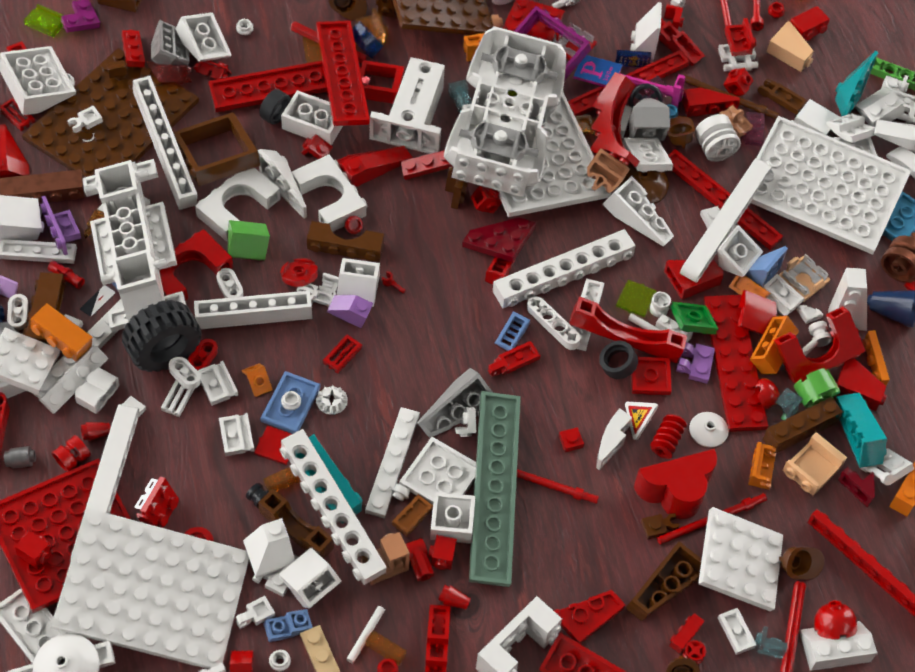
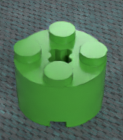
M825 368L806 375L807 379L804 382L800 379L794 385V389L806 409L830 397L834 399V396L840 393V389L833 376Z

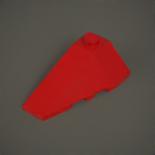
M403 145L347 155L337 160L340 170L347 174L351 185L358 187L401 166V161L412 159L413 157Z

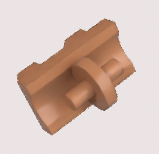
M733 105L719 113L728 116L739 138L753 128V125L743 116L744 111L742 109L737 110Z

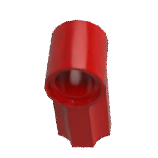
M420 538L405 543L410 553L409 562L417 581L429 580L434 576V571L428 559L424 540Z

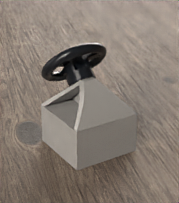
M652 84L638 85L633 89L628 98V104L632 107V113L628 120L629 138H658L659 141H664L670 129L669 107L663 104V95L658 87ZM643 89L654 91L650 95H642L638 92ZM634 97L640 101L635 106L633 102Z

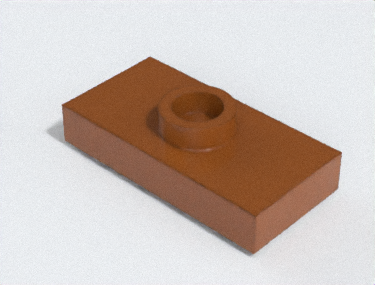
M418 494L392 521V526L408 537L433 510V505Z

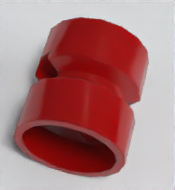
M76 435L65 442L66 446L61 445L52 452V456L65 472L74 469L77 466V462L82 463L91 456L87 446Z

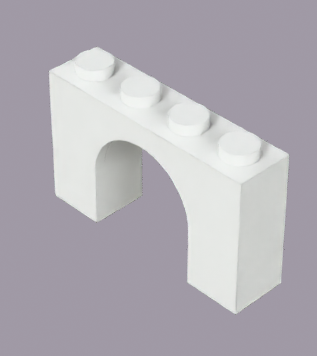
M330 154L292 171L301 195L321 186H331L342 193V197L337 202L318 210L319 222L330 224L332 232L344 227L346 219L350 216H358L360 219L366 216L367 203L365 199L358 195L355 185H351L347 174L340 170L337 160H333Z
M255 168L237 173L233 177L228 178L224 184L214 189L210 195L201 199L195 206L197 217L227 242L228 221H239L224 208L225 203L230 198L238 195H247L254 198L267 210L281 199L280 188Z

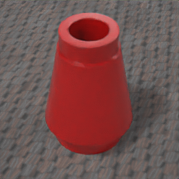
M85 422V424L80 425L83 441L88 440V442L108 435L111 429L109 422Z
M444 585L438 598L444 605L465 610L471 599L452 585Z

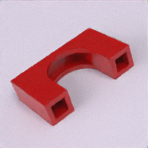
M205 229L193 234L190 239L180 243L174 249L177 265L159 270L164 296L182 291L185 301L189 299L187 289L173 275L176 268L184 262L200 261L207 265L215 275L223 268H233L232 257Z
M842 306L826 314L834 339L830 350L821 357H806L797 337L792 332L773 340L788 376L794 384L800 379L804 382L807 379L806 375L816 370L839 367L843 362L855 359L866 351L850 311Z

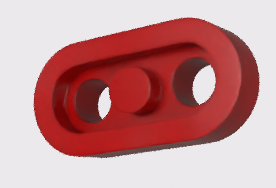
M212 339L202 340L188 358V362L197 371L208 367L218 353L217 343Z

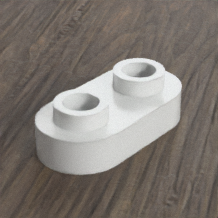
M223 268L218 271L216 275L217 283L224 297H243V288L235 272L229 268Z
M15 294L8 301L7 321L16 331L23 330L28 325L29 303L26 296Z
M175 357L170 360L169 372L184 388L195 389L200 385V373L187 359Z

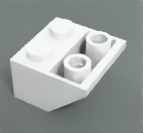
M342 258L337 295H357L372 302V307H374L380 278V263Z
M309 548L278 574L305 608L313 606L342 582L332 567L312 548Z

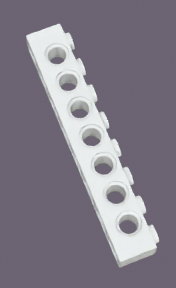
M621 230L498 279L493 283V293L503 309L508 306L513 307L518 302L529 300L531 297L541 293H547L555 287H562L570 281L579 280L590 273L594 274L602 268L611 267L622 260H629L634 255L636 245L626 230Z
M301 429L281 440L280 452L285 460L289 459L292 464L290 465L292 473L295 477L299 476L301 479V488L305 494H310L312 498L310 502L315 511L319 510L322 514V523L326 528L329 527L333 533L331 537L337 546L340 545L343 549L342 556L344 560L352 564L354 568L352 572L357 581L361 580L363 585L385 574L387 569L385 563L304 430ZM297 453H303L306 455L303 459H298L295 457ZM307 470H314L316 474L308 476L305 472ZM317 487H324L326 491L318 493L315 489ZM328 504H334L337 508L331 511L328 510L326 506ZM344 521L347 523V526L339 528L336 523ZM354 538L358 543L351 546L346 541ZM365 556L368 558V562L360 563L357 558Z

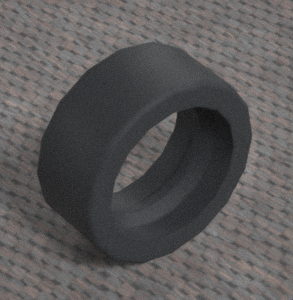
M274 89L263 100L259 111L260 117L268 123L276 125L282 120L281 115L291 101V97L280 89Z
M619 340L611 342L604 347L599 356V362L606 375L613 379H623L630 376L636 370L638 356L629 343ZM619 352H627L629 354L628 361L621 367H609L608 363L613 355Z

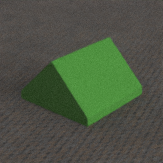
M229 220L228 254L233 258L265 260L270 238L266 224Z

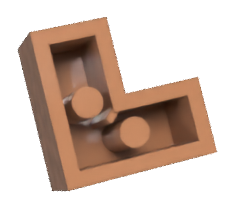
M400 532L395 534L389 533L380 539V548L377 549V552L387 569L385 574L369 582L370 585L409 570L410 553ZM361 556V563L368 562L367 557Z

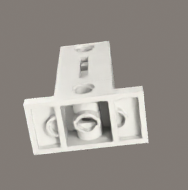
M411 57L390 115L371 112L370 139L396 146L404 145L405 148L429 154L439 152L441 128L431 125L444 87L445 65Z

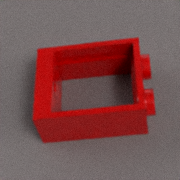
M363 60L362 67H360L361 77L365 78L366 74L394 78L392 89L365 85L363 83L366 99L394 104L404 77V66Z

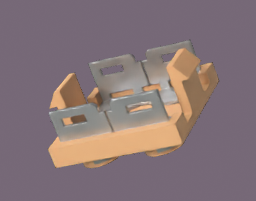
M806 254L801 258L794 257L787 263L786 271L784 270V272L779 274L782 279L804 298L803 302L830 282L829 274L820 266H816L815 262Z

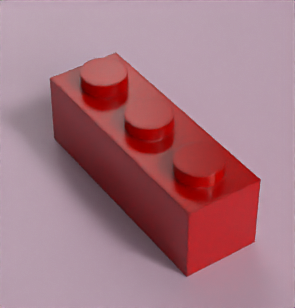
M695 613L687 617L685 620L686 624L684 626L681 625L678 629V634H674L670 639V647L679 654H681L687 643L693 639L705 622Z

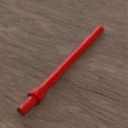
M517 469L518 478L571 495L574 499L580 501L583 499L595 504L598 502L599 496L587 493L582 488H573Z
M764 493L753 498L748 497L741 500V503L722 511L732 515L743 510L748 511L753 509L755 505L767 501V497ZM708 516L657 537V542L661 545L707 526Z

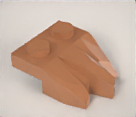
M600 148L587 167V176L596 179L592 186L594 191L603 185L606 188V192L610 194L620 185L630 168Z

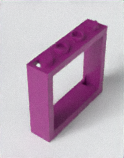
M535 6L514 32L526 35L539 20L580 49L566 64L565 81L590 52V41L584 35H578L572 27L565 26L559 18L550 16L547 10H542Z

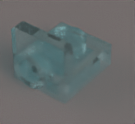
M788 388L784 390L776 401L777 404L783 407L784 413L781 417L783 420L793 416L798 411L803 400L802 397Z
M764 626L761 632L756 634L757 653L782 659L787 649V643L777 638H767L768 627Z

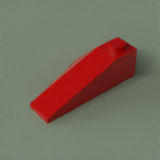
M1 124L0 178L30 175L29 165L6 125Z

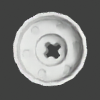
M717 114L704 119L695 129V135L707 159L710 161L724 160L732 156L740 148L741 141L730 119L724 114Z

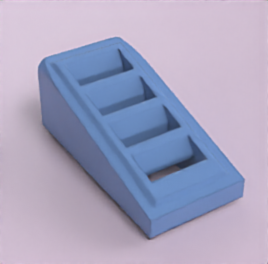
M513 311L495 344L507 351L515 348L530 325V320ZM514 321L522 325V327L520 328L514 325ZM510 327L519 331L518 334L509 330ZM506 333L514 336L515 339L513 340L512 338L506 336ZM502 339H505L511 342L512 344L509 346L501 341Z

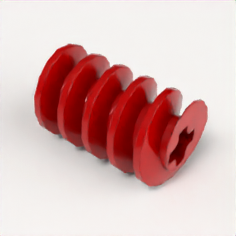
M673 414L664 416L650 444L651 450L661 458L671 459L672 453L676 450L675 447L679 444L678 441L681 440V434H684V428L687 427L686 421L680 416Z

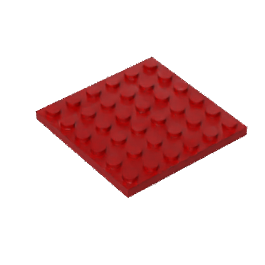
M99 458L0 500V547L32 613L59 602L71 563L74 544L100 464ZM116 491L110 514L131 519ZM28 531L38 537L43 536L49 541L50 557L46 563L41 564L38 568L17 556L15 545Z

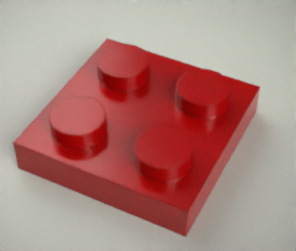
M638 357L637 368L631 374L632 394L671 395L670 358Z

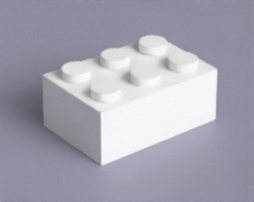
M298 90L281 115L282 129L305 138H311L316 134L330 145L333 144L343 127L333 126L330 103L328 101Z

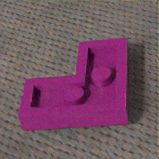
M89 0L72 1V8L75 14L61 16V22L66 33L100 28V21Z

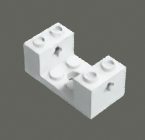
M536 596L478 653L476 670L479 672H518V662L509 654L512 649L511 645L515 641L520 642L526 633L543 648L548 644L553 645L561 630L562 618Z

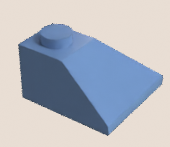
M784 246L760 256L745 275L764 287L780 270L788 248Z

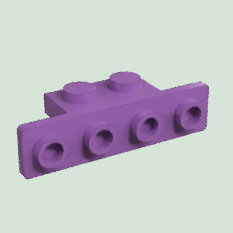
M42 196L40 207L42 214L45 215L47 226H51L52 237H56L57 249H61L64 255H68L66 242L81 239L80 231L70 210L53 214L46 197Z

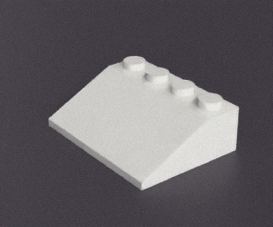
M52 46L0 53V72L22 115L41 113L76 94V90Z

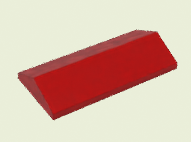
M559 632L539 668L542 672H627Z

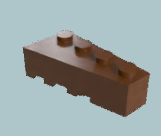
M679 541L627 605L626 609L639 620H645L699 580L702 559Z

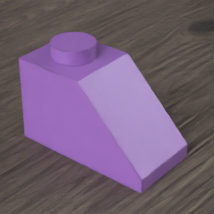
M334 295L327 312L362 328L373 303L357 295Z

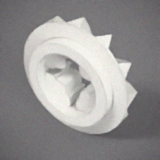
M333 385L331 387H324L323 390L318 392L316 398L318 408L326 414L342 412L348 402L346 392L341 387L337 388ZM331 394H333L335 399L334 402H332V405L329 400Z

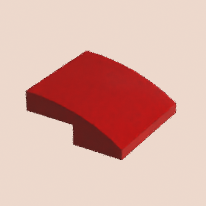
M743 290L738 307L742 310L737 326L763 336L772 317H776V302Z

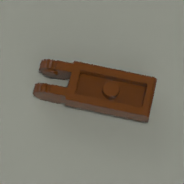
M766 79L763 82L764 85L758 87V92L762 96L768 97L796 115L799 114L807 103L806 99L771 79Z

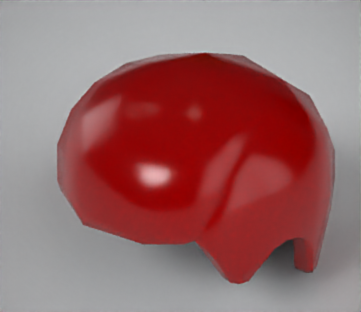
M761 378L757 381L758 383L755 387L761 388L757 396L763 408L768 410L778 403L779 390L771 380Z

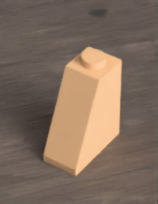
M789 21L769 42L767 49L769 54L800 72L805 67L808 68L813 61V58H811L813 49Z

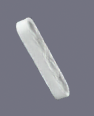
M537 296L531 297L528 300V312L565 348L575 350L580 346V334L549 304ZM551 315L553 318L546 320L543 316ZM562 326L565 329L563 331H557L555 330V327Z

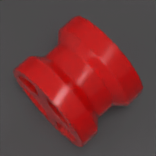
M697 640L688 642L683 651L684 658L692 659L698 665L701 664L706 655V647Z

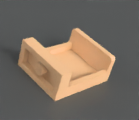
M816 432L811 437L809 443L791 460L785 463L783 471L788 478L796 481L805 492H809L814 496L843 467L847 457Z

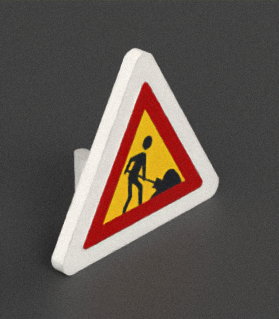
M642 402L625 403L626 412L632 417L630 428L634 440L639 439L657 410L658 404Z

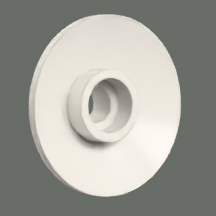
M712 412L697 414L691 420L689 432L693 440L699 445L709 448L723 444L729 432L725 420Z

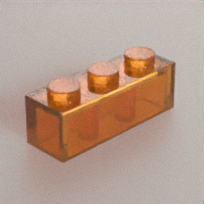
M290 467L263 478L266 490L270 491L273 488L276 492L301 481L299 476H294Z
M374 630L366 640L367 647L387 659L394 660L398 666H400L407 655L405 649Z

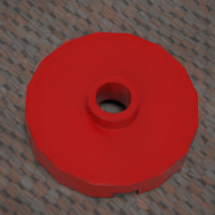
M297 258L294 259V262L285 263L281 267L280 274L285 284L301 287L316 280L318 277V267L312 260Z

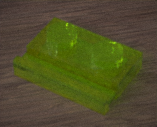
M37 4L36 8L24 19V24L55 37L63 27L61 22L63 14Z

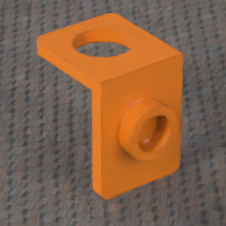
M258 363L242 370V373L247 375L255 397L272 390L264 365Z

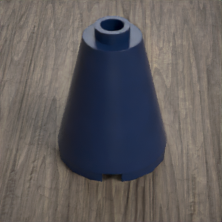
M873 291L872 295H868L867 305L870 306L869 310L907 327H914L915 291Z

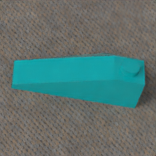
M874 51L847 76L843 83L840 82L836 87L837 95L835 101L841 116L850 114L860 100L879 52Z

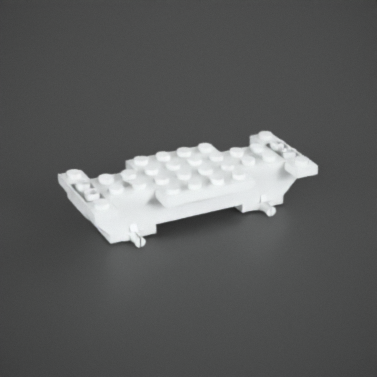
M154 159L137 164L131 160L96 169L95 175L82 178L86 196L99 194L103 205L105 217L90 221L101 282L103 285L115 282L123 303V308L107 312L112 332L124 329L125 325L130 322V319L134 315L136 316L141 309L148 308V305L157 304L159 301L167 302L168 300L179 301L186 305L182 291L164 296L159 270L177 265L164 203L159 202L145 206L141 182L158 178Z

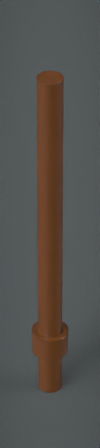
M685 74L683 75L685 76V82L695 87L736 96ZM739 97V105L754 110L761 116L766 115L777 119L780 113L768 109L765 105H758Z

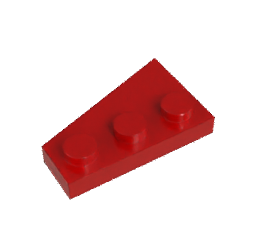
M609 590L590 597L586 601L570 604L561 610H554V612L562 618L560 626L574 641L581 644L621 612L626 604L613 590Z

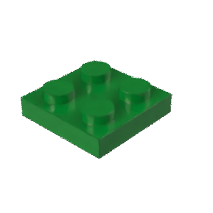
M672 301L670 309L681 331L716 334L718 327L706 305Z

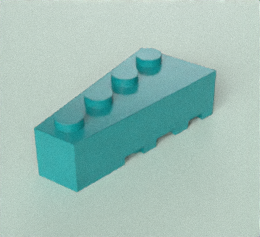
M860 393L837 396L836 403L843 411L839 420L859 468L883 464L884 456L887 455V437L868 408L866 401Z

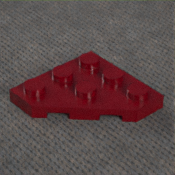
M518 217L472 229L462 241V247L513 263L535 230L536 222Z

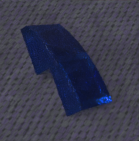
M361 21L352 28L354 41L372 59L384 45Z

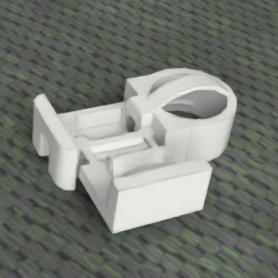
M323 273L322 286L319 285V291L318 286L310 283L297 287V292L302 290L310 291L312 294L310 295L311 305L313 302L329 308L334 295H336L339 277Z

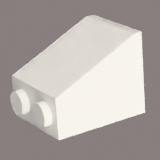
M0 195V240L32 241L38 239L40 232L44 230V222L41 221L42 209L39 206L38 199Z

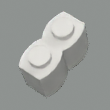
M99 367L91 371L87 377V382L80 385L75 391L76 403L97 414L118 389V377Z

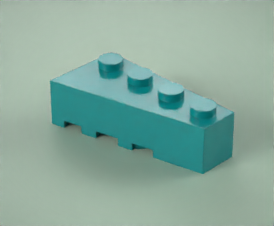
M313 434L308 437L352 511L357 515L362 511L363 500L361 496L354 492L349 481L342 475ZM303 453L295 455L298 459H303L306 456ZM307 470L305 474L313 476L316 472L314 470ZM317 487L315 489L318 493L326 491L324 487ZM334 504L327 505L331 511L337 508Z

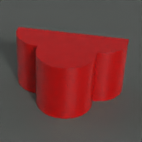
M711 449L640 468L634 484L637 495L647 502L661 503L663 509L668 514H676L677 519L693 517L700 509L707 486L717 464L716 451Z

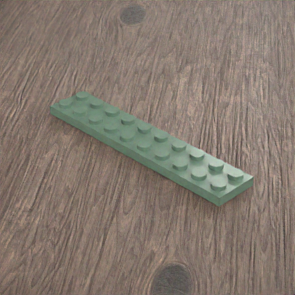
M482 391L480 394L474 489L475 507L469 582L505 587H510L521 396Z

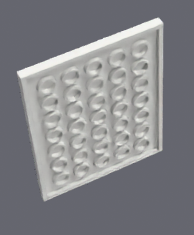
M562 92L559 105L546 107L541 126L548 135L545 165L540 183L526 186L523 197L498 190L508 217L609 198L611 196V193L606 192V188L603 185L596 191L592 189L596 179L587 176V167L593 160L594 155ZM505 103L507 106H513L510 103ZM471 104L462 105V110L471 108ZM500 117L503 122H510L509 117Z
M778 116L757 156V159L772 166V169L751 203L873 255L911 170Z
M88 508L50 629L79 634L101 642L110 641L113 645L210 669L223 663L249 561L248 553L246 550Z

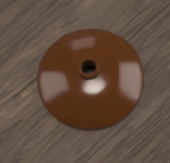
M630 164L627 166L630 170L616 190L632 176L647 192L646 197L650 204H657L664 199L669 188V181L665 172L637 171L636 167Z

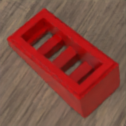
M494 257L486 271L485 281L493 284L494 281L508 276L513 263Z

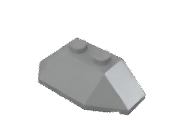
M161 20L158 22L151 43V59L159 65H188L190 62L189 50L182 44L176 27Z

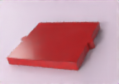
M267 425L262 437H259V443L254 454L287 465L289 459L285 460L280 452L281 440L292 434Z

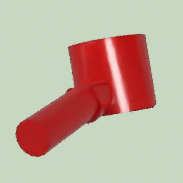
M386 272L388 279L382 277L384 286H393L401 293L406 291L393 280L391 272Z

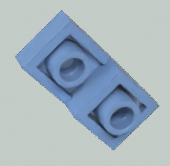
M307 609L287 612L286 616L266 619L264 621L269 642L297 636L301 632L313 628Z

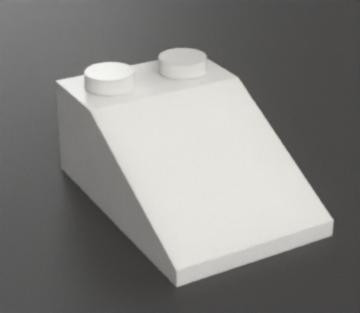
M658 2L636 24L635 31L631 33V41H634V44L631 43L630 54L638 56L637 62H640L639 57H643L640 60L647 61L646 63L654 61L661 29V2Z
M213 12L182 16L176 27L182 44L199 62L232 56Z

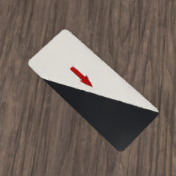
M104 285L80 310L91 317L115 292Z

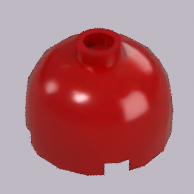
M833 600L818 609L814 618V630H817L819 636L827 639H840V635H846L847 638H850L857 632L856 616L850 607L842 604L840 601Z

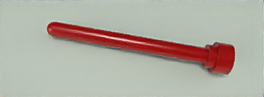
M753 0V17L750 20L753 31H760L764 27V20L760 16V0Z

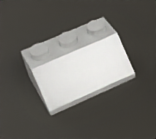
M860 621L857 622L856 634L850 638H847L846 635H840V639H827L819 636L814 628L799 630L810 671L868 663L877 654L871 632Z

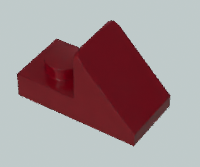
M847 467L842 471L838 480L866 507H869L875 497L874 472L862 480L857 472Z

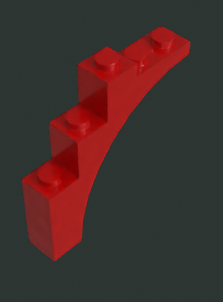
M617 72L613 74L592 105V108L597 111L596 115L598 117L591 126L597 139L590 149L594 157L601 148L625 166L630 164L637 167L640 161L631 152L626 150L621 137L623 111L636 85L627 76Z

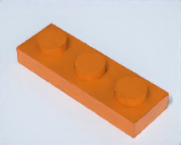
M868 331L862 341L867 352L868 366H871L872 374L887 386L890 379L876 331Z

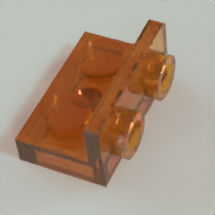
M376 8L372 9V15L356 19V25L367 48L386 44V39L389 35L387 26L383 25L382 16L380 13L378 14Z

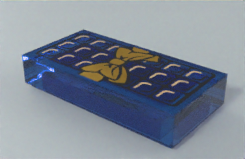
M617 50L615 63L626 67L642 68L650 64L651 52Z

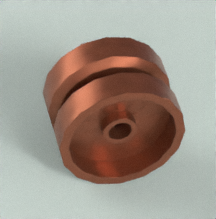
M906 235L894 238L881 258V266L884 271L897 281L904 283L915 281V238Z

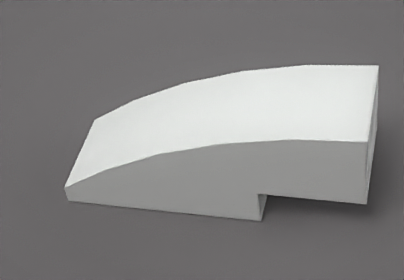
M620 408L610 420L603 434L597 457L596 468L598 470L624 445L626 438L624 432L630 427L632 417Z

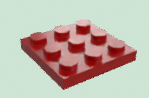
M515 0L503 29L515 31L535 6L542 10H547L550 16L553 18L557 17L561 21L565 11L531 0ZM538 20L526 35L553 42L556 32Z

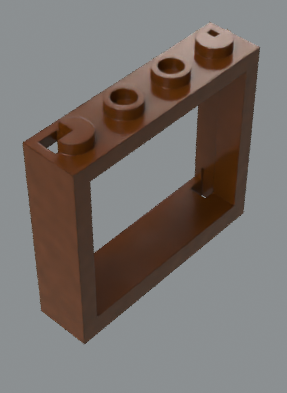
M234 112L173 132L186 167L189 170L190 177L195 179L198 186L261 165L258 150ZM231 130L244 152L198 167L186 145Z

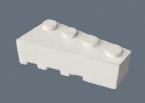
M846 268L828 308V312L830 313L842 306L850 311L858 330L867 331L866 269Z

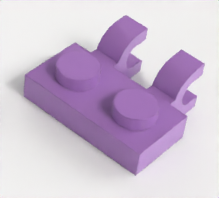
M686 342L681 356L692 358V363L687 359L680 358L676 372L689 374L688 379L707 384L715 348L697 343L694 348L693 345Z

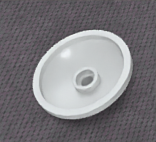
M74 633L61 634L51 638L40 648L34 661L33 672H98L99 655L95 646L84 636ZM65 659V663L59 665V661Z

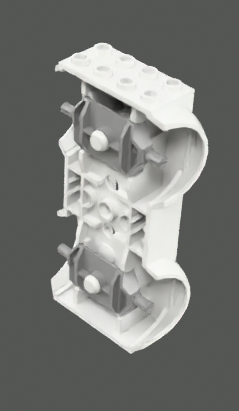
M495 26L485 32L473 56L466 77L470 85L476 88L471 108L461 110L444 151V158L454 166L451 178L523 197L526 186L540 183L545 165L548 135L541 126L546 107L559 105L564 86L566 52L561 44ZM510 90L515 91L517 96L511 97L507 92ZM505 103H510L513 106H507ZM507 116L510 118V122H503L500 117Z

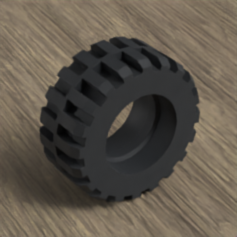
M168 300L167 302L159 301L157 304L148 305L146 309H141L136 316L134 315L130 319L122 333V344L137 368L147 372H160L162 369H169V362L175 357L187 359L196 350V346L199 345L202 332L187 305L173 300Z

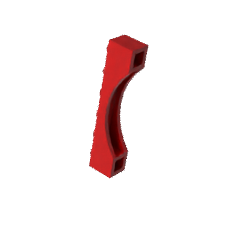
M580 296L572 310L569 324L614 341H625L635 349L660 358H670V361L677 363L681 357L687 340L686 335L670 329L646 330L624 324L606 313L598 303Z

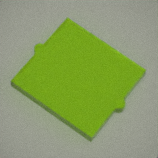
M628 280L616 306L627 310L630 314L634 313L645 317L652 302V297L657 290L646 287L643 283L639 284Z

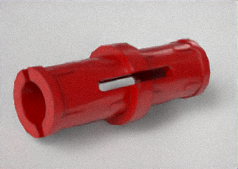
M54 260L48 265V271L63 274L65 282L67 281L77 289L84 285L85 279L73 273V270L69 267L65 268Z

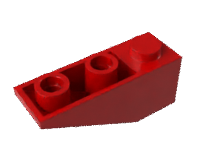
M705 88L685 89L682 97L687 117L720 113L732 105L738 109L740 102L739 97Z

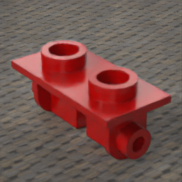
M208 60L194 65V70L205 76H208L210 71H212L210 77L216 80L228 78L227 73L232 74L228 69V65L222 62L217 64L212 62L213 60Z

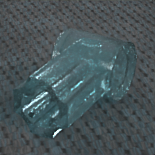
M461 80L448 83L449 96L451 99H454L460 113L462 105L472 104L467 81Z

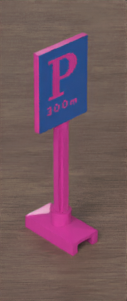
M586 55L579 63L573 79L605 87L615 72L620 74L623 65ZM679 74L674 86H665L627 76L636 86L641 84L655 85L662 93L672 97L671 105H674L678 110L679 101H682L685 76Z

